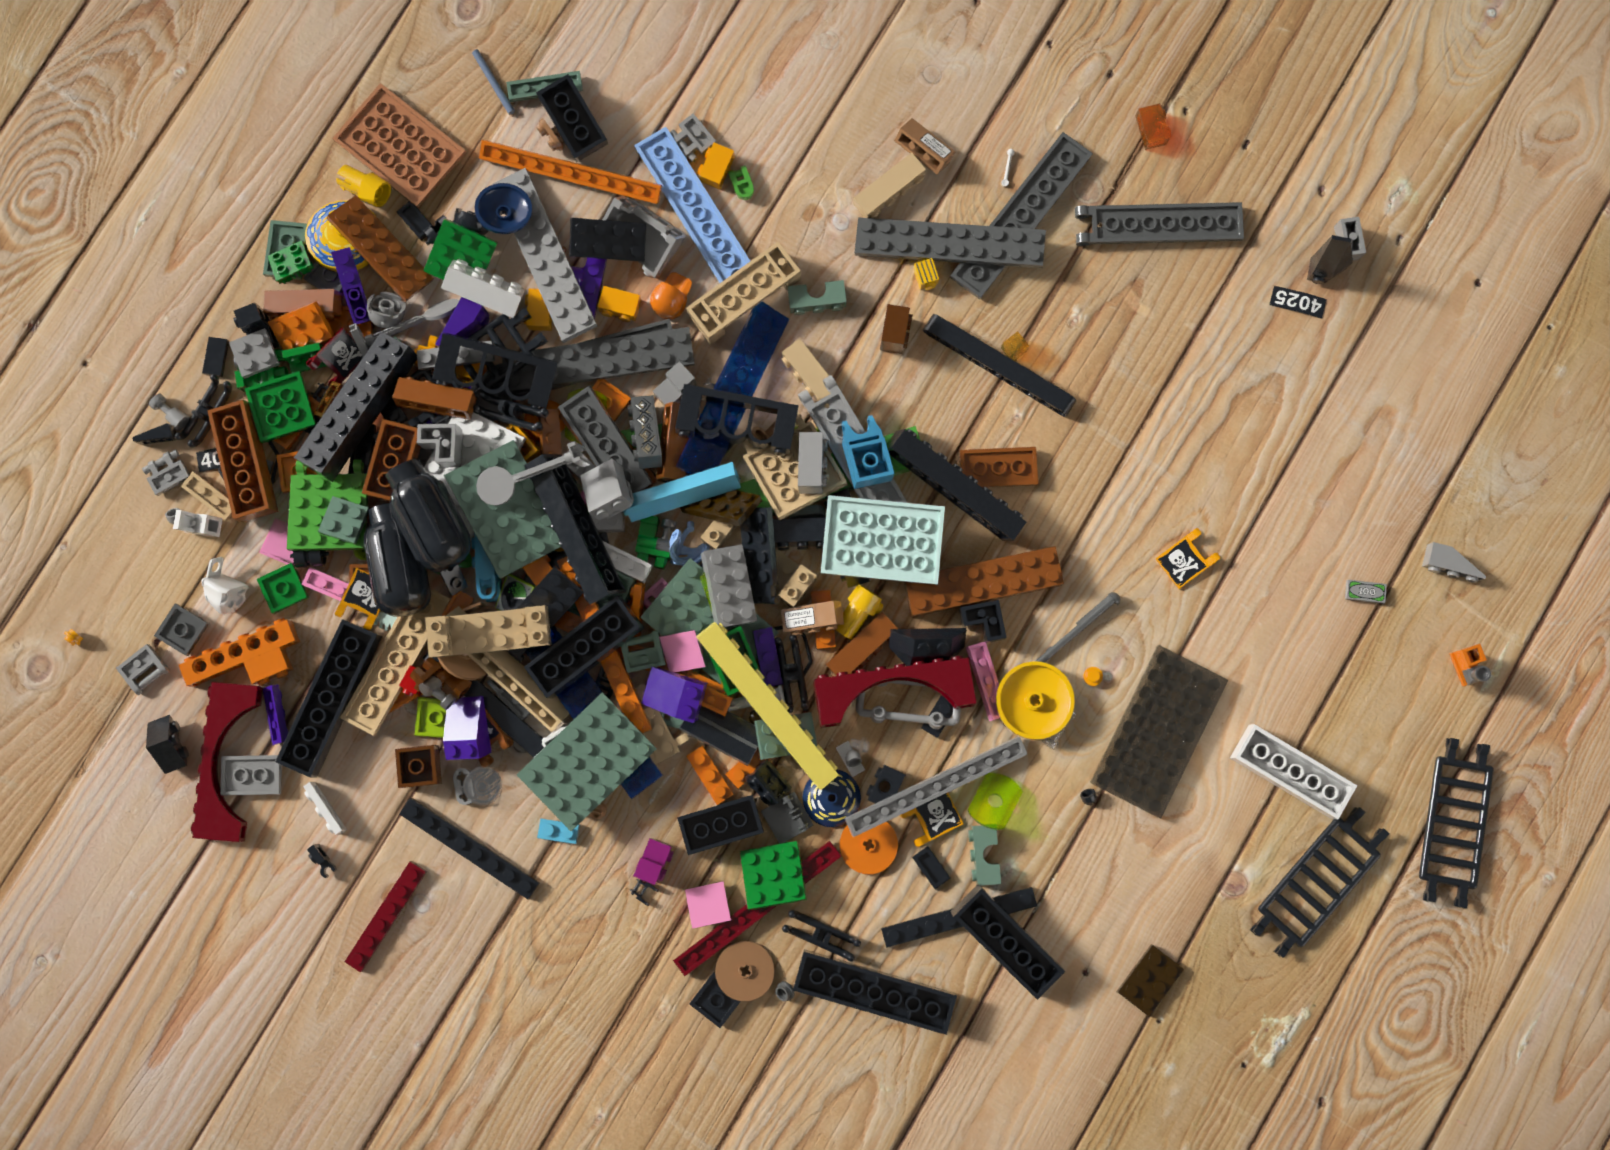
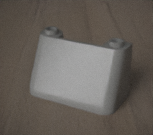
M627 196L614 197L602 219L646 223L645 262L639 263L643 265V273L650 278H656L660 275L686 238V235L679 229Z

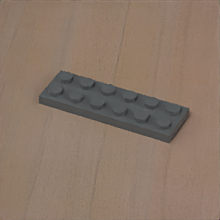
M591 386L586 387L558 407L596 467L613 458L623 467L625 479L630 483L632 494L642 491L653 483L646 470L639 469L638 462H634L633 450Z

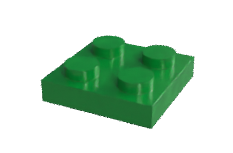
M294 563L287 564L257 579L272 614H276L309 598L304 585H301L302 581Z

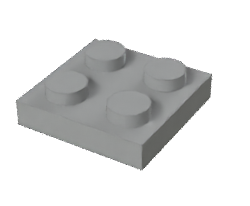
M265 328L229 342L241 376L244 379L280 365Z

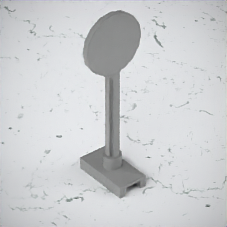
M449 299L439 302L430 307L425 314L415 316L380 332L393 336L425 320L433 321L444 318L453 313L459 300ZM355 323L349 326L350 332L364 357L380 332L364 337Z
M575 441L568 443L567 446L570 452L565 453L564 456L511 475L505 468L489 467L478 477L476 484L477 493L481 500L487 504L494 506L503 505L513 496L515 483L564 464L575 463L582 467L591 465L590 461L582 458V451L585 450V447Z

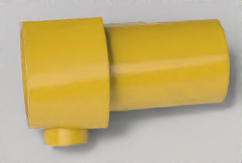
M343 165L339 169L337 174L346 178L345 180L336 178L337 184L340 185L343 191L348 190L357 195L363 203L375 207H382L389 199L391 185L377 174L372 172L365 174L349 165Z
M860 584L857 585L848 597L850 603L843 612L844 625H838V629H835L850 640L854 638L868 615L874 616L875 613H880L883 608L882 599Z

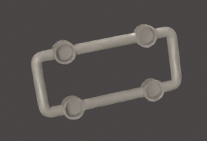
M891 681L877 685L884 687L888 683L925 686L909 681ZM865 692L856 699V712L862 717H870L875 723H882L885 719L928 723L933 729H940L943 725L954 726L960 721L961 709L953 708L952 718H945L940 712H934L930 716L887 712L881 706H876L872 710L863 709Z

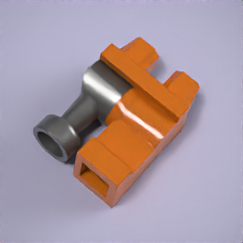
M1481 644L1466 647L1449 654L1462 686L1479 681H1487L1491 677V671L1488 667L1478 665V663L1487 660Z

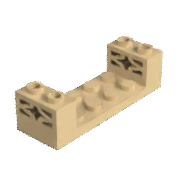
M776 242L686 308L688 316L707 342L712 345L725 335V328L782 286L787 290L788 286H793L800 281L801 271L780 243Z
M713 520L701 536V540L704 544L709 545L711 549L741 545V529L737 525ZM775 548L778 574L776 596L793 608L798 605L816 581L817 575L802 564L799 566Z
M545 605L525 607L524 609L425 618L429 657L552 645L548 606Z

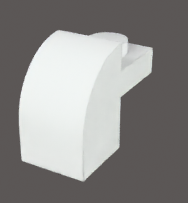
M176 510L173 529L195 535L219 537L223 519L211 515Z

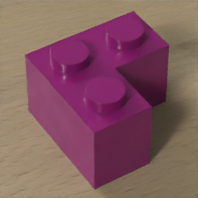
M649 838L633 877L654 885L663 881L667 872L664 869L666 862H671L674 851H672L673 846L654 838Z

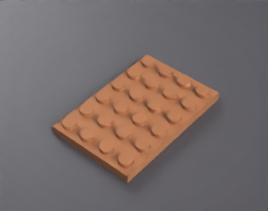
M381 83L332 138L369 170L387 181L394 190L418 209L466 154V151Z

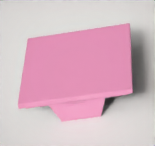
M275 518L259 553L285 564L294 563L293 558H290V554H293V551L287 550L288 523Z
M695 630L659 637L670 672L674 673L706 667L702 644L696 638Z
M724 882L685 890L692 929L731 921Z

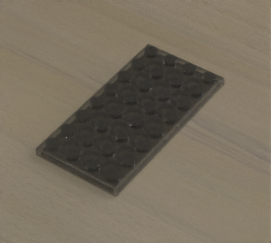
M1157 645L1090 783L1161 819L1223 693L1228 679Z

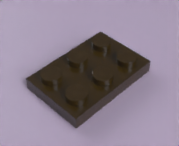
M1151 944L1116 992L1150 1017L1184 969Z

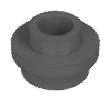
M785 981L778 984L775 991L777 997L781 1001H790L794 997L793 987Z

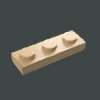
M192 472L181 487L222 519L228 521L232 516L228 497L197 473Z

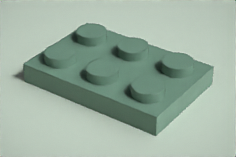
M270 221L263 270L264 276L275 277L268 259L269 255L301 240L305 250L307 249L305 239L306 223ZM301 271V277L297 273L295 274L296 280H302L303 274Z
M812 712L795 714L801 722L800 728L803 731L807 729L814 738L811 741L817 746ZM763 720L754 721L761 760L791 755Z

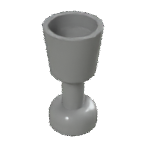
M161 393L156 394L150 400L149 406L154 410L161 409L166 414L165 419L175 430H182L190 417L177 408L171 409L165 404L166 398Z

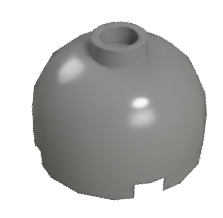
M380 292V295L375 296L373 294L368 298L367 315L376 326L390 328L399 324L404 319L406 304L401 301L400 296L394 293Z

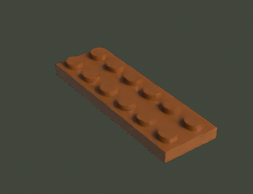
M356 195L327 215L326 219L405 302L433 282L434 277L423 271L424 267Z

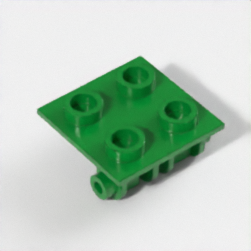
M302 240L268 256L276 282H279V284H286L293 280V278L295 280L296 273L301 277L300 271L304 275L312 272V269H314Z

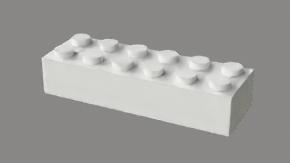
M1255 724L1248 725L1230 757L1233 761L1330 819H1339L1357 787L1356 784Z

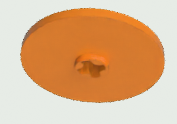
M887 821L855 837L851 835L848 825H846L840 837L842 858L851 869L862 874L882 872L892 864L898 851L896 833ZM871 839L874 848L866 850V846L863 843Z

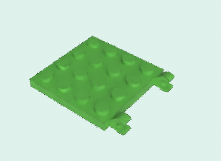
M353 460L354 474H338L333 482L319 474L307 475V467L296 461L297 475H291L287 533L288 551L365 550L364 534L367 529V519L356 545L318 532L332 496L368 507V496L362 494L367 474H364V463H362V460Z

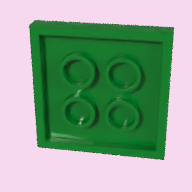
M445 218L423 271L444 280L448 267L453 260L457 261V259L467 262L470 267H480L487 270L498 242Z
M300 371L245 388L261 443L317 425Z
M798 841L740 851L748 910L807 900Z

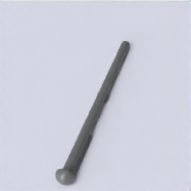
M1115 592L1109 593L1104 600L1076 622V627L1054 646H1050L1036 661L1045 663L1114 603L1119 605L1121 601L1120 596Z

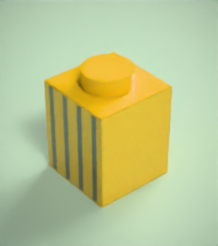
M930 258L914 263L913 270L920 290L935 288L939 282V277L933 259Z

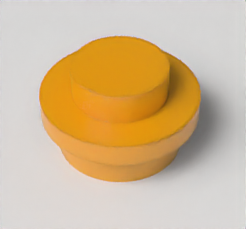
M70 629L64 633L66 635L64 639L72 646L75 644L81 645L80 642L83 638L74 630Z
M1089 667L1085 670L1083 678L1086 684L1097 686L1103 680V673L1097 667Z

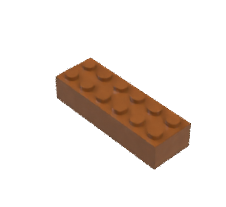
M240 400L207 410L233 519L247 522L279 512L263 445L259 440L249 402Z

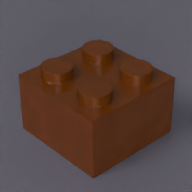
M887 304L880 350L902 354L903 348L907 349L910 333L906 332V330L910 331L913 314H909V307Z
M439 745L395 749L398 788L442 784Z

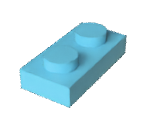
M541 818L537 838L577 844L580 824L570 831L561 821Z

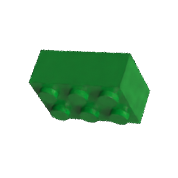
M741 626L727 630L728 632L725 635L729 640L733 638L740 646L737 650L742 655L746 654L752 661L750 666L754 671L756 669L759 670ZM709 654L725 694L729 696L738 692L737 687Z

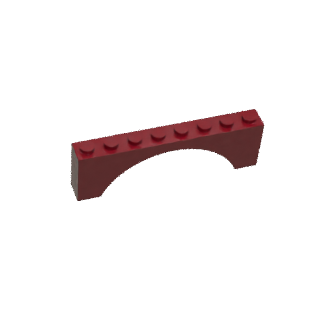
M955 656L947 661H944L943 658L934 659L932 663L926 664L925 661L914 662L911 666L897 664L894 665V668L887 669L886 666L875 668V671L860 669L854 674L839 672L837 676L832 677L824 674L817 676V679H814L813 682L820 728L840 726L846 710L859 695L876 685L891 681H909L925 685L941 694L954 709L969 708L976 705L969 658H963V656Z
M211 682V686L208 688L209 705H207L205 710L207 722L203 728V736L205 738L200 750L202 762L198 767L200 779L196 785L197 802L193 807L195 819L191 825L192 838L245 842L247 821L238 816L228 805L224 796L221 795L218 780V758L223 741L233 725L246 713L261 706L262 689L264 687Z

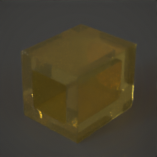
M1017 331L1003 342L1001 349L1007 357L1015 361L1027 352L1030 345Z

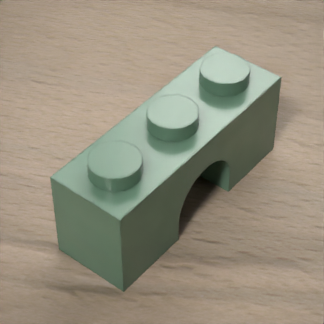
M844 280L825 282V293L819 298H813L808 294L806 284L788 286L790 313L803 315L807 311L821 313L825 309H832V311L842 310L843 307H846Z
M996 824L971 826V830H968L969 842L973 843V850H970V860L974 862L975 867L974 870H971L972 881H976V885L979 884L980 886L1001 884L1000 864H989L983 857L984 849L987 846L998 844Z

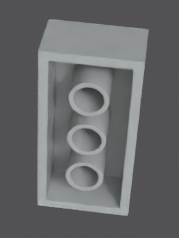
M742 544L702 552V564L714 622L717 625L721 623L725 628L756 622L757 617Z

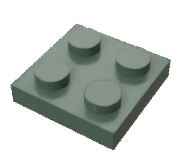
M332 496L318 532L356 545L370 509Z

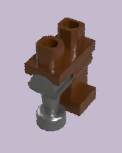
M432 657L427 658L422 665L427 672H424L418 666L410 674V677L416 682L414 689L418 692L421 691L426 697L435 696L441 701L440 706L445 710L461 699L468 692L472 684L469 680L457 678L447 672L440 662H437Z

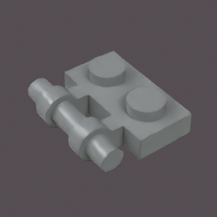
M691 114L679 124V128L682 130L679 134L675 130L670 132L677 145L683 151L684 156L689 158L691 162H695L698 158L694 154L697 149L703 155L708 147H712L713 142L717 143L694 114ZM686 137L692 142L690 146L684 142Z
M177 450L164 453L163 457L156 461L148 462V465L142 468L146 475L152 472L153 475L146 479L157 496L181 484L190 476L182 460L174 462V459L180 456ZM167 463L168 467L160 471L159 467Z

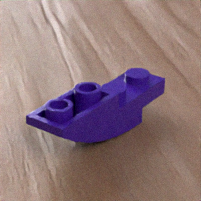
M350 247L331 252L353 323L361 324L371 321L367 315V299Z

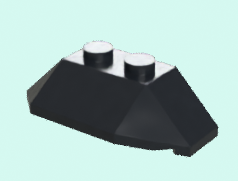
M890 629L889 648L906 666H911L914 662L925 661V664L932 663V660L939 658L947 661L957 656L965 647L967 629Z

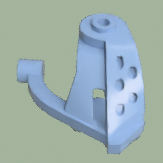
M693 521L687 522V528L682 535L678 529L671 535L669 541L670 563L673 565L684 566L690 558L699 563L702 561L701 553L710 549V546L704 543L697 548H689L683 545L687 535L694 531ZM679 555H688L687 557H678Z

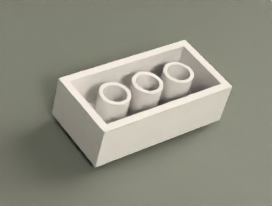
M460 259L452 261L441 286L444 290L514 318L525 290L516 282H506L503 277L493 274V276L486 273V270L480 267H470L467 262Z

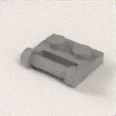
M150 644L143 646L116 667L137 695L144 692L143 689L162 674L165 675L170 671ZM154 664L157 666V669L141 682L137 683L135 681Z

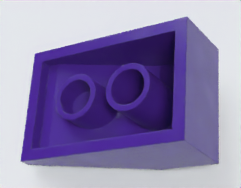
M461 297L435 345L438 348L440 347L443 332L468 338L489 323V313L483 305Z
M652 666L641 704L672 717L694 723L698 719L708 683Z
M483 696L462 697L446 710L443 736L446 760L479 759L492 753Z

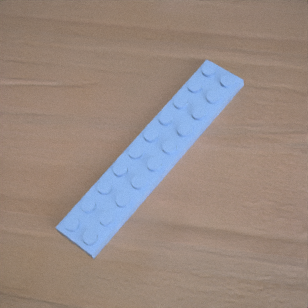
M667 127L635 144L636 151L656 183L662 185L661 191L718 282H723L749 263L750 259Z

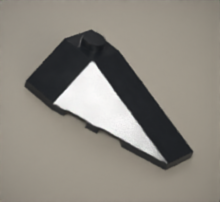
M1332 235L1310 258L1307 280H1311L1315 284H1324L1346 270L1353 263L1352 239Z

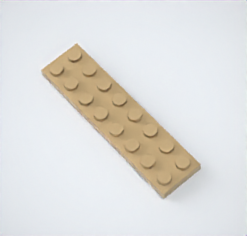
M430 589L431 599L429 605L424 610L413 615L397 617L342 713L341 719L376 736L402 690L399 684L410 665L415 667L428 644L425 618L442 616L451 600Z

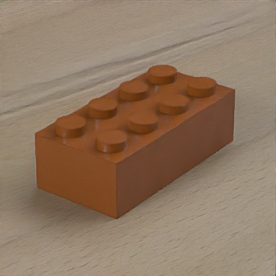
M385 419L382 420L362 494L390 502L393 490L385 475L389 470L403 462L418 459L421 446L417 444L416 427Z

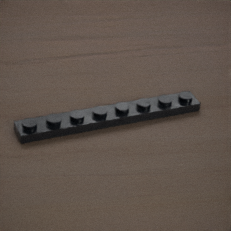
M409 798L399 815L526 899H530L540 882L413 798Z
M1032 887L992 897L1008 914L1037 907ZM953 908L885 926L881 930L887 948L963 926L953 917L951 913Z

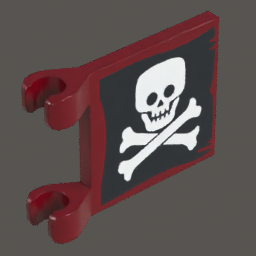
M341 328L315 356L306 362V365L315 370L323 361L337 375L328 382L330 388L337 390L343 381L356 369L363 356L354 338L344 328Z

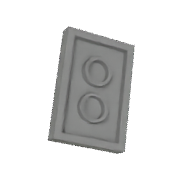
M278 755L221 756V795L281 794L282 765L275 762Z

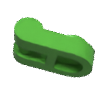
M744 165L736 171H728L737 197L741 200L750 199L754 194V188L746 166ZM743 176V180L737 181V178Z

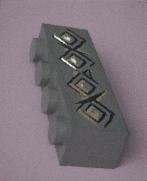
M654 396L631 397V405H628V415L633 418V420H629L630 431L635 433V435H631L632 446H636L637 449L633 450L634 462H638L639 469L662 467Z

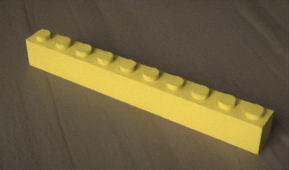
M713 622L698 634L696 638L817 788L822 790L838 776L836 772L837 766L831 759L829 761L823 756L826 754L819 744L817 746L813 744L811 740L814 738L807 729L803 731L800 728V720L795 715L791 716L788 713L789 707L782 699L779 701L775 697L777 692L770 684L767 686L763 682L765 677L758 669L754 671L750 666L752 663L750 658L746 654L742 655L737 650L740 646L733 638L729 640L725 635L728 632L721 623L717 625L716 622Z

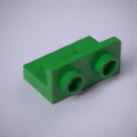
M320 343L283 350L282 355L289 362L291 373L312 370L306 365V362L315 356L323 346ZM322 361L318 368L327 367V365Z

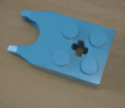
M873 415L868 416V428L864 434L855 433L847 421L842 422V446L854 489L892 481L895 474L885 438Z
M474 533V537L471 540L472 549H475V557H472V567L475 568L477 593L486 602H497L501 592L502 579L498 577ZM492 587L491 594L487 596L486 590Z

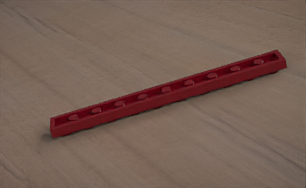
M830 840L801 862L804 884L808 883L841 857ZM746 904L730 916L731 921L722 922L675 958L673 962L685 977L776 906L748 910Z

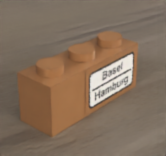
M913 118L900 128L894 140L907 152L913 153L921 163L937 175L949 165L956 153Z
M828 601L781 609L784 633H791V635H803L802 631L807 630L809 633L820 632V628L825 627L826 630L838 629V625H844L841 601Z

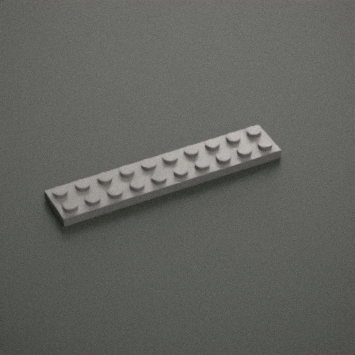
M526 168L493 183H508L518 186L527 193L531 200V219L524 228L515 232L514 235L562 342L565 343L598 327Z

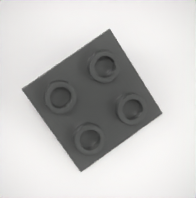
M795 792L784 797L778 804L771 805L761 811L779 844L787 842L814 826Z

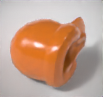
M677 272L670 273L665 282H660L651 294L650 304L654 312L664 319L672 320L678 318L686 307L687 295L692 281Z

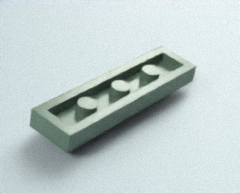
M580 71L506 82L509 101L516 102L538 98L536 92L567 74L571 77L578 91L581 92L583 91Z

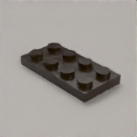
M733 490L682 506L680 509L682 513L741 526L759 506L762 499L760 495Z

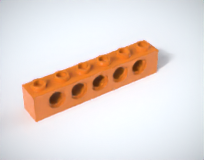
M282 618L274 621L272 626L257 628L253 634L249 635V633L240 635L238 640L234 642L226 641L221 643L220 647L215 650L210 648L203 651L202 655L198 657H188L184 659V663L179 664V668L186 686L195 687L245 666L243 662L279 647L288 648L300 643V639L293 622ZM277 632L278 639L273 642L272 634ZM259 639L260 646L255 649L254 642ZM241 647L242 654L240 656H237L236 650L237 648ZM223 654L224 661L223 663L219 664L218 658L220 655ZM205 662L206 669L202 672L200 665Z

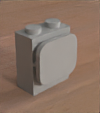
M613 458L580 475L588 511L598 520L609 519L630 508L633 504L634 498L630 483L625 479L623 467Z

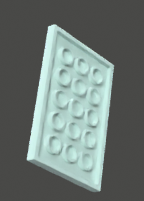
M828 495L821 574L938 585L945 507Z

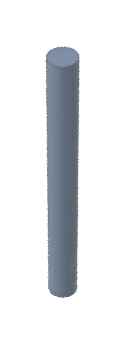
M478 49L472 52L474 58L509 115L515 112L514 108Z

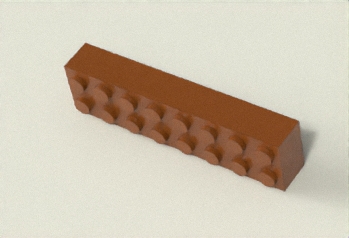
M1056 546L939 570L938 585L904 582L911 617L1055 588L1064 584Z

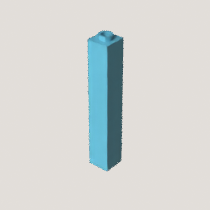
M730 462L633 493V504L623 512L625 516H629L631 522H635L741 488L739 475L734 463Z

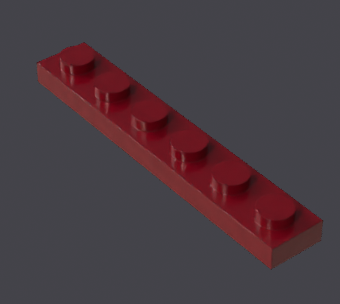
M409 861L344 961L346 964L360 973L364 970L427 873L425 869Z

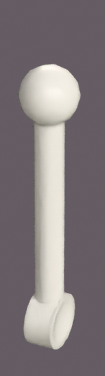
M1013 149L1007 151V166L1004 179L1001 182L1003 187H1007L1009 184L1008 175L1011 159L1015 153Z

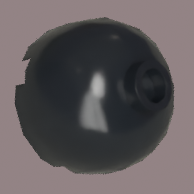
M456 208L454 215L455 223L483 236L488 233L489 230L485 229L477 220L475 212H465L461 208Z

